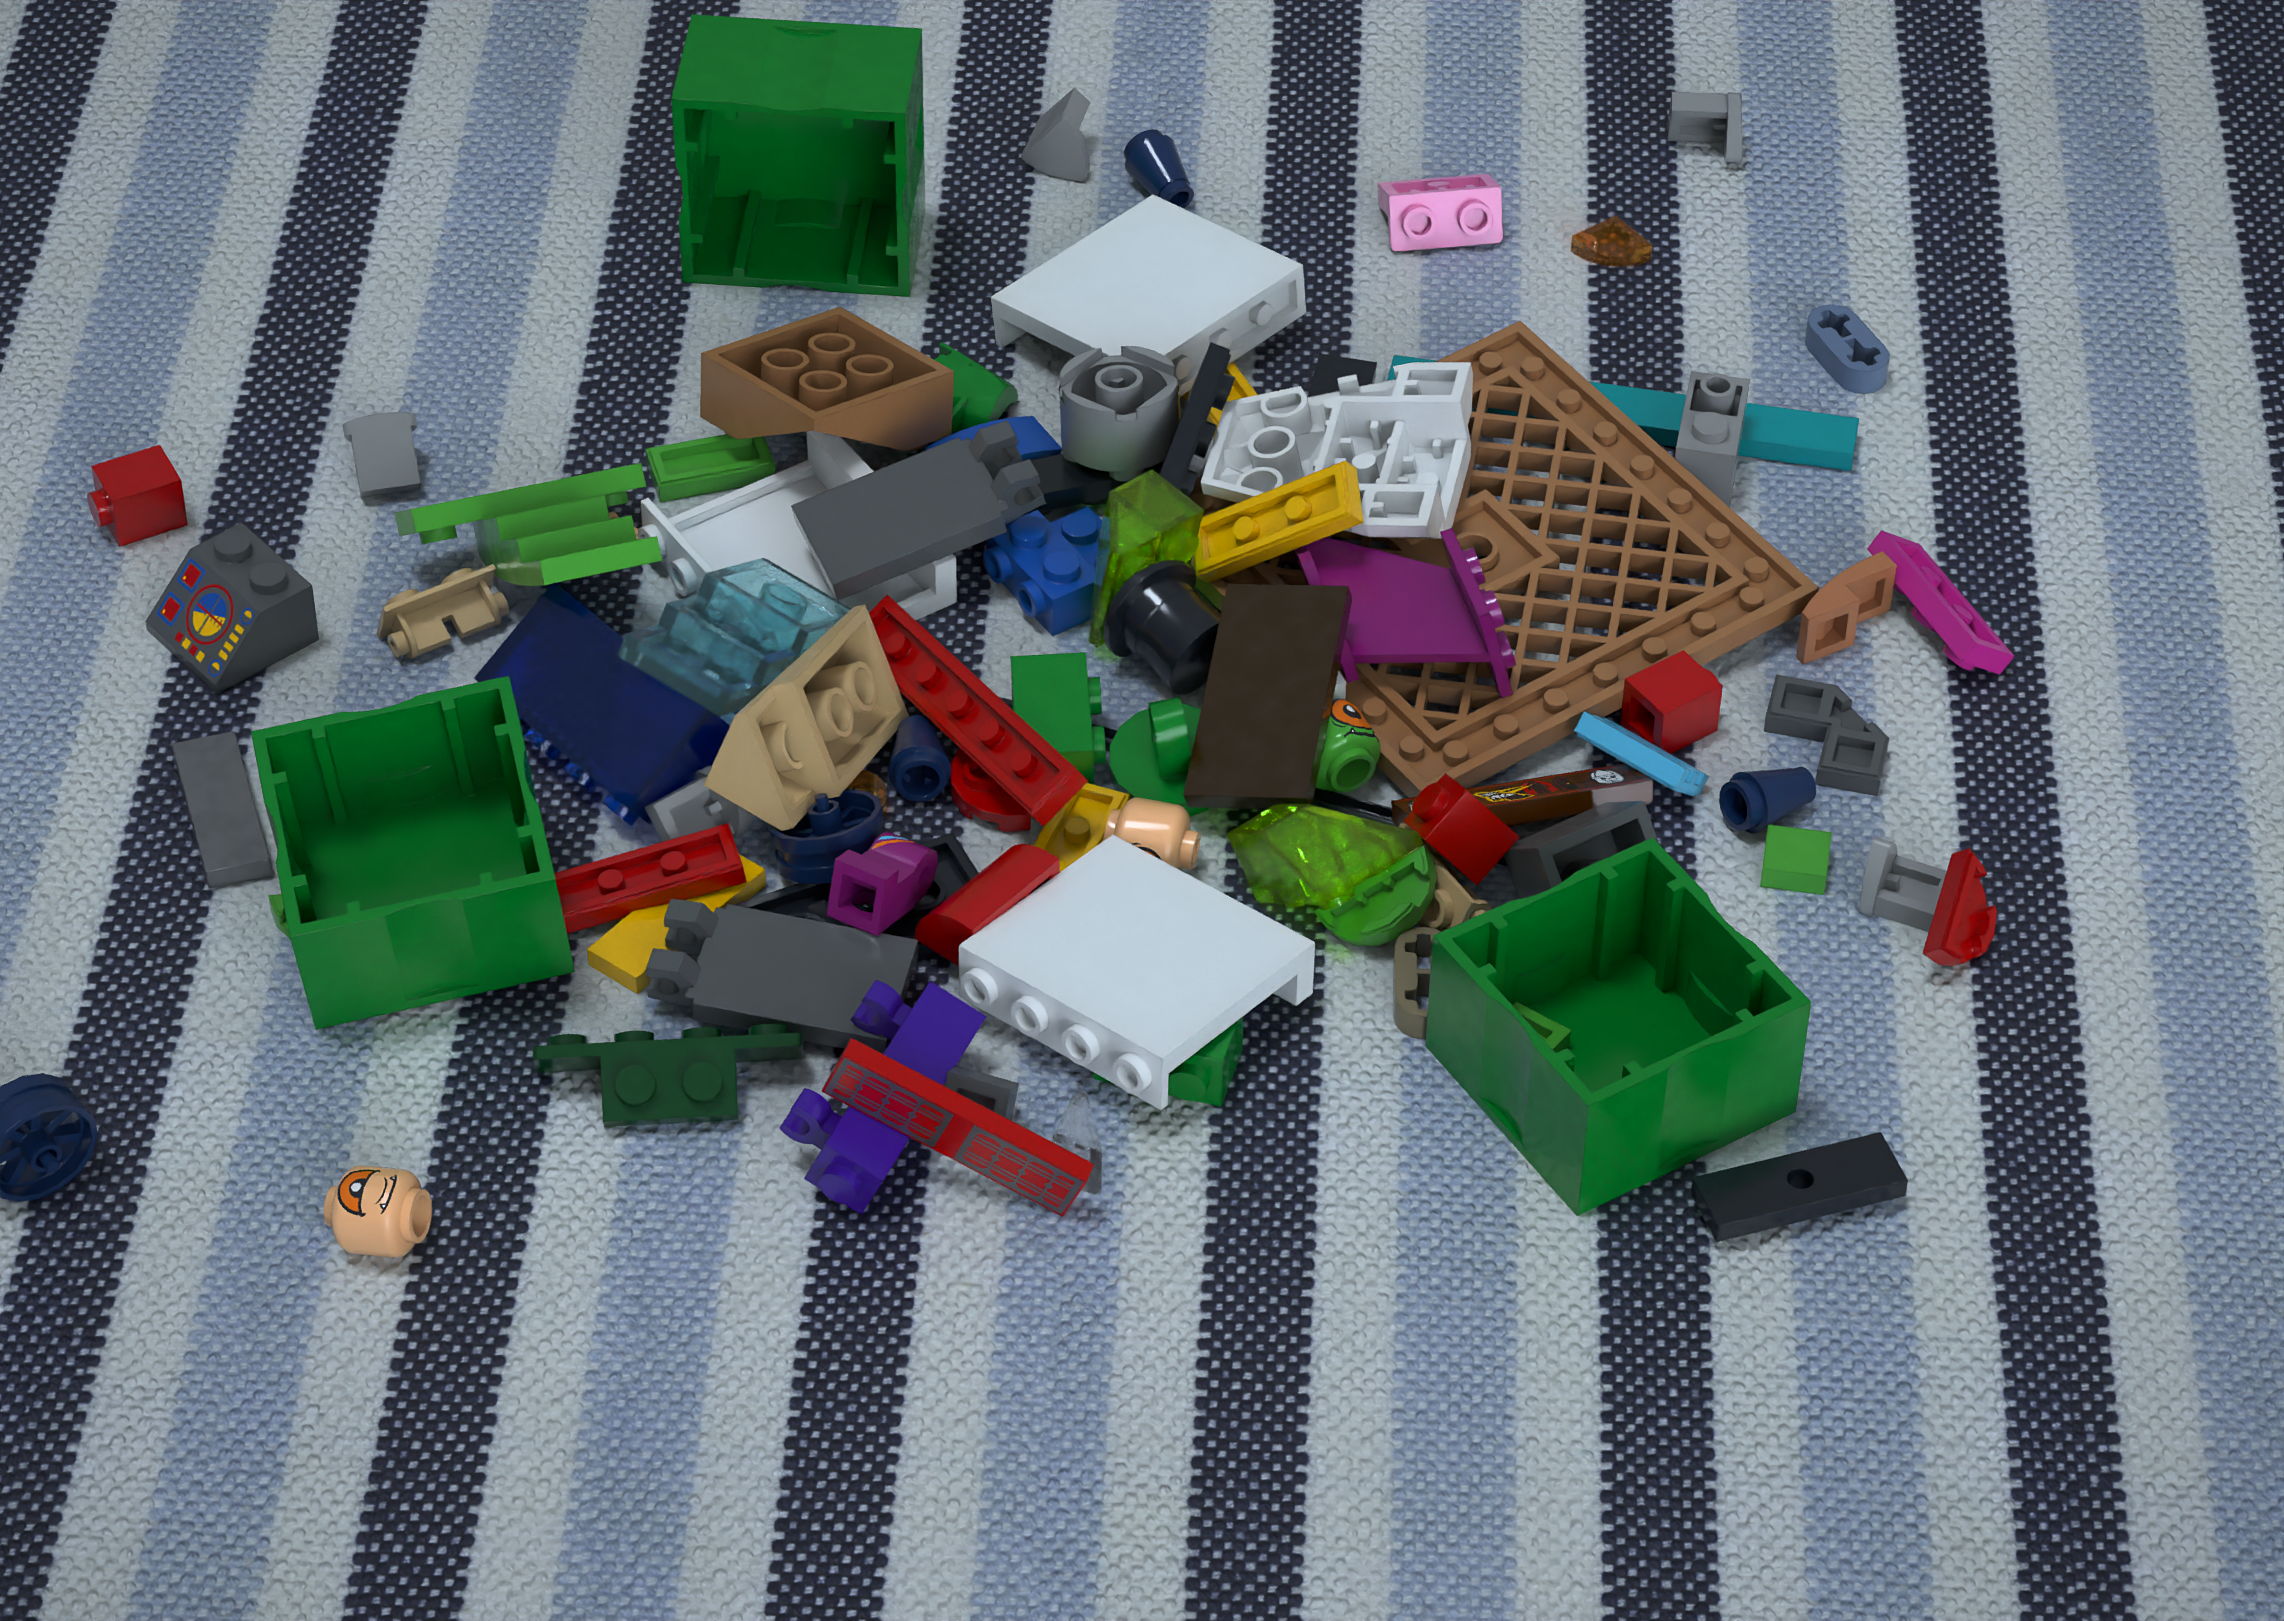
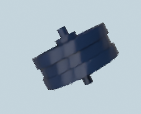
M845 789L839 797L829 799L826 793H820L815 795L816 803L808 808V812L793 829L781 831L768 823L773 846L776 847L774 853L780 875L791 882L831 883L834 862L837 857L847 850L862 855L870 849L876 838L882 833L887 832L883 825L885 819L879 797L868 791Z
M45 1073L26 1075L0 1086V1164L6 1161L5 1164L0 1165V1198L23 1202L40 1199L53 1193L78 1175L93 1155L98 1138L96 1121L79 1101L73 1090L60 1077Z

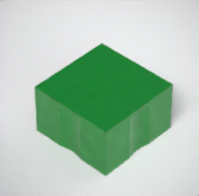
M692 14L671 98L675 165L681 179L683 191L682 206L679 214L682 283L759 288L797 285L828 292L910 297L926 212L922 28Z
M509 676L417 695L407 701L381 709L338 712L251 731L264 804L277 847L276 867L289 936L316 1030L575 972L539 805L537 804Z
M1652 837L1576 871L1565 881L1547 891L1526 898L1511 900L1433 935L1425 1046L1574 1214L1579 1216L1795 1113L1811 1001L1754 942L1737 932L1723 919L1710 901L1708 894ZM1517 1001L1570 1029V1046L1556 1053L1514 1008L1513 1004Z

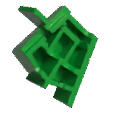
M943 342L939 344V356L934 360L954 371L952 434L978 424L998 420L1009 404L1014 405L1018 400L1017 389L1014 385Z

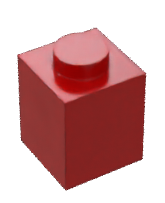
M161 445L91 466L95 491L87 493L91 514L98 527L107 525L119 547L188 525L182 481Z
M1682 650L1625 678L1620 725L1672 754L1718 730L1723 685L1710 670L1703 668Z
M1446 773L1437 783L1428 785L1418 794L1413 802L1411 813L1403 821L1476 885L1484 879L1519 838L1513 830Z

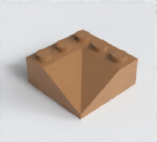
M837 307L702 352L700 417L723 430L728 436L736 439L818 431L897 450L916 451L923 449L928 443L952 434L954 371L844 308Z

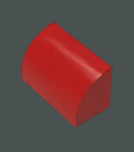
M1018 844L1010 847L922 918L916 927L915 939L959 966V945L1059 874V858L1033 845Z

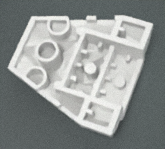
M1412 362L1393 366L1396 379L1364 386L1358 385L1356 374L1337 378L1340 391L1307 397L1301 386L1227 401L1224 405L1200 482L1203 494L1239 503L1334 464L1347 461L1357 468L1364 523L1348 528L1345 531L1368 537L1442 539L1440 532L1452 528L1471 458V440L1468 429L1472 412L1473 392L1471 362Z

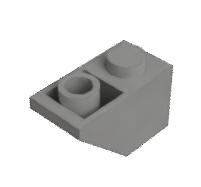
M1691 371L1676 445L1675 459L1730 507L1750 379L1730 377L1719 373L1709 374Z

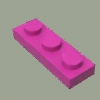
M1881 530L1867 550L1872 555L1883 551L1897 565L1893 589L1906 595L1913 603L1912 615L1923 626L1939 634L1946 643L1942 647L1943 652L1955 664L1968 671L1978 667L2000 675L2015 657L1920 544Z

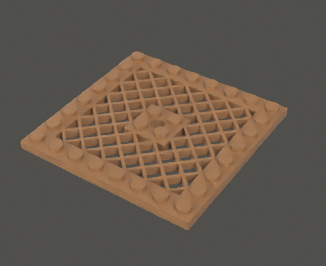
M1518 321L1436 361L1471 362L1472 412L1468 423L1469 435H1471V458L1452 529L1462 551L1473 547L1477 557L1486 556V558L1479 560L1486 581L1478 585L1479 589L1484 588L1485 591L1493 590L1504 618L1521 619L1520 626L1503 625L1495 628L1496 633L1500 631L1505 632L1511 649L1516 650L1514 656L1516 666L1506 669L1513 694L1501 698L1496 686L1476 684L1477 677L1492 678L1485 662L1355 663L1359 680L1347 683L1341 665L1339 666V671L1346 681L1345 700L1357 706L1380 740L1381 755L1376 765L1409 798L1417 797L1425 787L1432 783H1437L1445 773L1465 789H1468L1575 733L1574 729L1584 711L1603 718L1622 708L1625 678L1682 650L1702 666L1800 615L1809 601L1819 591V587L1525 324ZM1488 408L1519 411L1517 417L1487 413ZM1529 413H1531L1535 418H1529ZM1482 436L1513 439V443L1508 445L1482 442L1481 440ZM1524 441L1555 444V448L1552 450L1526 447L1523 444ZM1567 446L1573 452L1565 451V447ZM1476 464L1507 468V473L1475 470ZM1518 469L1550 473L1549 478L1517 475ZM1560 474L1592 477L1591 483L1559 479ZM1203 475L1197 478L1186 507L1174 503L1168 519L1164 520L1163 523L1143 516L1148 502L1135 508V526L1169 560L1184 561L1194 569L1195 573L1190 522L1237 503L1203 494L1200 483ZM1602 479L1609 485H1602ZM1494 496H1501V502H1499ZM1512 499L1544 501L1543 507L1512 504ZM1555 503L1587 506L1586 512L1554 509ZM1597 508L1629 511V516L1596 514ZM1641 513L1646 519H1639V514ZM1345 530L1328 536V538L1332 536L1362 540L1361 546L1450 569L1442 539L1368 537ZM1531 530H1539L1538 536H1536ZM1549 532L1581 535V540L1579 542L1548 537ZM1592 537L1624 540V545L1622 547L1591 543ZM1374 541L1388 543V550L1372 548ZM1634 542L1667 545V550L1665 552L1634 548ZM1677 547L1681 549L1685 554L1676 553ZM1292 550L1270 559L1269 565L1261 562L1213 582L1207 583L1196 576L1195 586L1222 612L1227 584L1306 585L1301 570L1281 568L1282 561L1298 563ZM1559 563L1576 565L1575 571L1559 570ZM1587 566L1619 570L1618 576L1585 572ZM1629 571L1662 575L1661 581L1628 577ZM1672 576L1705 580V586L1671 583ZM1527 591L1526 596H1519ZM1538 591L1570 594V600L1537 598ZM1581 596L1612 599L1614 602L1613 606L1580 603ZM1624 601L1655 604L1657 609L1656 611L1623 608ZM1667 606L1675 607L1667 611ZM1532 621L1564 624V632L1531 628ZM1575 627L1608 630V636L1575 633ZM1619 631L1626 632L1618 637ZM1530 651L1559 655L1558 662L1526 659V653ZM1570 656H1572V657H1578V658H1576V659H1574V660H1572V661L1569 662ZM1369 664L1379 665L1378 671L1376 672ZM1390 667L1422 670L1421 678L1389 674ZM1434 672L1466 675L1465 683L1433 679ZM1521 682H1527V683H1528V684H1526V685L1520 687ZM1406 700L1416 701L1415 708H1413ZM1427 703L1460 706L1459 713L1426 710ZM1471 708H1479L1478 710L1470 713Z

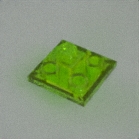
M1150 470L1109 492L1098 540L1088 641L1096 648L1105 644L1104 623L1106 613L1122 585L1138 571L1161 561L1180 560L1191 565L1192 557L1199 545L1198 533L1204 509L1154 470Z
M1275 804L1227 833L1257 902L1284 903L1286 908H1295L1304 904L1318 905L1321 910L1331 909L1349 901L1356 894L1353 887L1370 877H1381L1388 874L1395 863L1402 859L1404 855L1423 844L1419 833L1416 831L1310 804Z

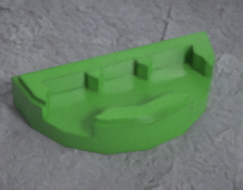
M1423 845L1316 909L1314 913L1335 937L1354 946H1379L1397 939L1403 932L1411 929L1420 921L1433 900L1437 879L1433 855Z

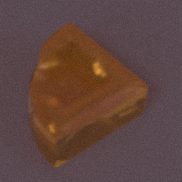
M1613 216L1572 235L1571 252L1582 259L1596 264L1632 266L1651 260L1652 244L1618 216Z

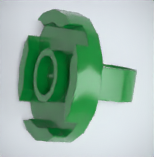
M1180 697L1149 702L1148 709L1137 712L1123 723L1110 744V777L1116 791L1129 794L1130 799L1140 797L1180 805L1185 808L1189 817L1209 810L1210 808L1188 807L1183 796L1201 709L1182 704Z

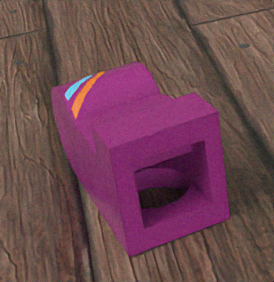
M888 831L876 838L870 849L862 855L847 850L837 857L834 862L826 915L878 936L913 909L915 904L927 893L935 877L938 865L937 852ZM863 903L873 904V912L862 911L854 905Z

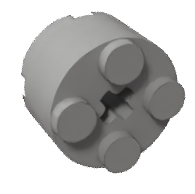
M1121 346V355L1102 357V348H1098L1075 356L1064 365L1060 372L1062 455L1065 459L1092 469L1109 471V475L1118 481L1137 480L1144 475L1145 468L1164 461L1180 419L1179 382L1175 376V366L1170 359L1154 350L1138 346Z

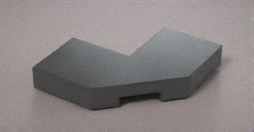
M1776 675L1766 712L1764 732L1824 742L1817 768L1816 785L1878 796L1890 738L1875 723L1867 724L1852 708V700L1837 685Z

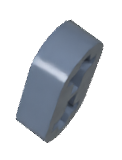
M1823 305L1810 312L1807 321L1805 345L1831 377L1845 390L1853 393L1868 394L1882 389L1887 382L1890 353L1865 323L1853 311L1840 305Z

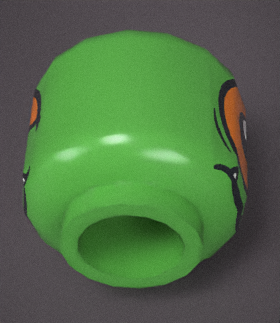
M1333 699L1316 788L1333 792H1350L1364 785L1372 777L1381 755V743L1355 704L1344 699Z

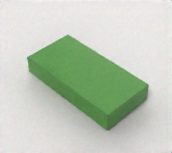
M724 434L645 449L646 465L660 503L742 488L776 474L775 463L764 436L736 439Z

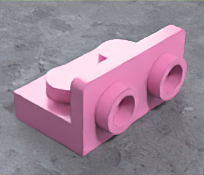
M1489 174L1377 183L1378 205L1388 215L1389 246L1393 251L1500 243L1503 239L1501 186Z

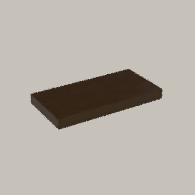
M1227 584L1183 793L1188 807L1280 810L1312 809L1353 599L1348 586Z

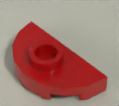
M959 749L951 763L950 788L952 801L963 816L972 820L973 815L982 820L998 823V830L1000 831L1031 830V815L966 753Z
M1970 848L1952 853L1923 949L1922 954L1938 965L1956 966L1966 963L1974 957L1986 953L1995 934L1996 905L1987 907L1985 891L1980 881V877L1986 876L1987 873Z

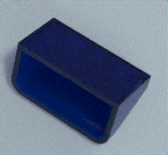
M556 583L549 586L474 677L477 682L509 676L519 721L523 719L531 726L524 737L552 760L555 759L560 751L567 756L570 761L563 770L591 793L599 785L604 787L609 792V795L602 803L631 827L639 817L651 825L652 821L645 809L647 805L696 780L697 771L706 766L713 765L730 727L728 723Z

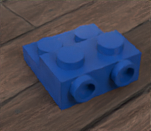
M1088 506L1052 522H1049L1038 510L1021 516L1013 522L1005 524L1007 532L986 540L987 549L983 552L984 566L990 578L997 584L1002 583L1018 600L1025 615L1029 618H1035L1052 637L1107 613L1114 596L1122 585L1138 571L1148 567Z

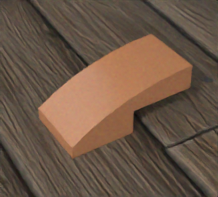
M1883 551L1854 564L1835 576L1813 596L1804 608L1801 616L1796 658L1803 665L1854 645L1857 623L1890 611L1897 565Z

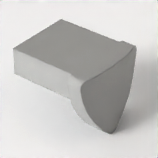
M1075 87L1038 119L1021 158L1032 167L1050 176L1069 181L1083 182L1090 171L1087 145L1079 128L1091 102Z
M1672 92L1668 115L1667 141L1723 143L1725 162H1741V93Z
M379 413L355 418L342 425L344 437L352 444L361 498L420 489L421 483L412 432L417 428L414 413Z
M706 766L697 771L696 780L645 806L662 842L726 823L729 824L733 838L736 839L748 830L753 814L703 785L712 766Z
M1874 837L1864 872L1859 913L1871 917L1876 915L1929 932L1947 871L1898 856L1897 846L1894 842Z

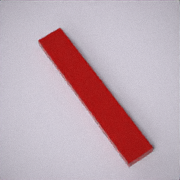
M886 595L869 612L899 691L1043 827L1088 782L1067 759L889 595Z

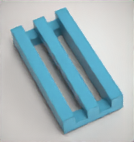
M1584 711L1574 729L1577 732L1576 736L1671 790L1691 796L1695 794L1700 795L1709 778V775L1610 719Z

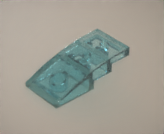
M761 558L705 573L697 595L666 603L658 624L627 633L617 656L719 717L744 708L852 608L770 560Z

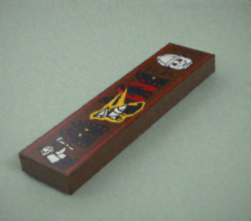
M1626 763L1466 789L1508 827L1576 816L1605 802L1645 801L1646 805L1649 802H1653V780ZM1416 797L1391 801L1392 822L1398 827L1401 823H1404V819L1411 813ZM1414 832L1421 841H1424V839H1422L1416 832Z

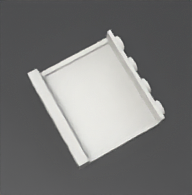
M1155 195L1149 196L991 296L996 345L1003 348L1028 332L1074 356L1098 348H1102V357L1121 355V346H1138L1151 349L1166 356L1175 366V376L1179 382V396L1191 390L1210 342L1230 349L1229 354H1231L1228 363L1230 364L1306 314L1302 264Z
M807 431V461L671 518H667L649 498L641 500L642 527L638 529V539L657 536L662 561H658V563L670 575L675 589L680 595H688L701 609L708 626L714 631L720 630L733 645L739 660L745 666L751 665L768 684L776 679L855 606L865 604L868 612H870L886 595H889L912 618L918 620L957 603L956 556L954 554L839 601L836 600L795 522L791 505L874 472L840 436L818 431Z
M1111 835L959 945V997L1018 1029L1026 1036L1032 1037L1066 1056L1074 1063L1082 1065L1114 1083L1127 1093L1133 1094L1162 1110L1168 1106L1169 1073L1271 994H1275L1297 1006L1313 993L1315 942L1125 840Z

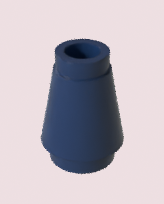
M1152 129L1137 134L1128 142L1124 149L1126 171L1151 195L1158 196L1183 209L1188 206L1193 200L1194 191L1190 186L1174 140L1167 135H1163L1160 131Z
M909 716L898 725L888 768L889 781L908 800L916 802L931 800L937 797L949 782L951 765L939 741L933 723L924 716Z
M1804 767L1737 772L1720 790V809L1725 821L1734 830L1758 833L1767 828L1768 824L1772 825L1805 804L1811 803L1816 797V783L1812 774Z

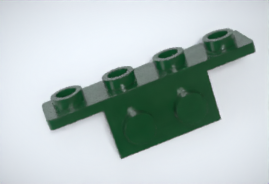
M783 1024L754 1025L748 1028V1035L721 1036V1030L718 1028L697 1027L681 1031V1039L654 1040V1033L649 1031H625L615 1034L614 1042L587 1043V1036L562 1034L547 1038L546 1046L533 1047V1062L537 1073L601 1070L604 1127L739 1120L736 1063L797 1060L803 1058L802 1033H788V1026Z

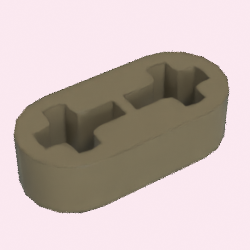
M1411 928L1403 932L1396 939L1394 947L1393 1018L1395 1025L1402 1033L1417 1039H1426L1428 1009H1418L1417 996L1429 997L1433 935L1441 932L1434 928ZM1417 957H1429L1430 969H1418Z

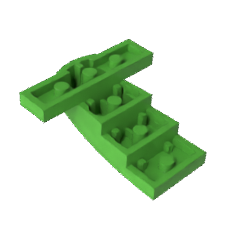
M641 463L394 512L399 536L419 533L421 545L457 538L455 525L472 522L479 556L486 566L494 564L496 576L521 586L548 585L662 561L657 536L636 539L632 515L614 519L609 518L607 507L629 503L627 490L646 487Z

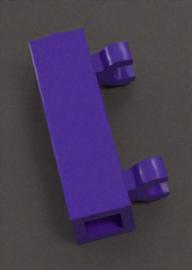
M875 980L850 1020L859 1029L867 1033L883 1035L891 1040V1043L883 1053L884 1055L944 1085L948 1071L955 1068L987 1016L931 981L914 1007L911 1008L903 1003L900 995L891 986ZM807 1088L803 1089L779 1128L792 1140L803 1144H813L821 1149L804 1179L821 1189L829 1199L845 1204L860 1215L864 1212L910 1137L850 1106L842 1117L832 1110V1107L823 1096Z

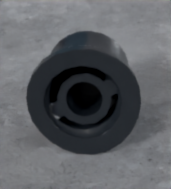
M1166 560L1151 564L1138 571L1122 585L1106 613L1104 640L1107 648L1114 655L1127 657L1135 653L1151 666L1173 693L1185 695L1207 683L1221 613L1206 603L1194 590L1197 581L1196 573L1188 563L1180 560Z

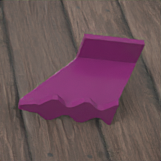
M1452 528L1440 532L1450 569L1328 537L1293 550L1306 585L1349 587L1353 599L1340 661L1347 683L1359 680L1355 663L1485 662L1501 698L1513 694L1506 669L1516 666V661L1505 632L1500 631L1496 633L1495 628L1505 625L1500 606L1492 589L1489 591H1485L1484 588L1479 589L1478 585L1486 581L1475 550L1472 547L1462 551Z

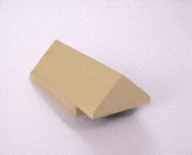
M865 604L853 607L734 716L703 784L705 787L781 831L793 829L808 812V808L816 803L815 795L826 793L828 799L839 797L897 731L900 722L909 717V714Z

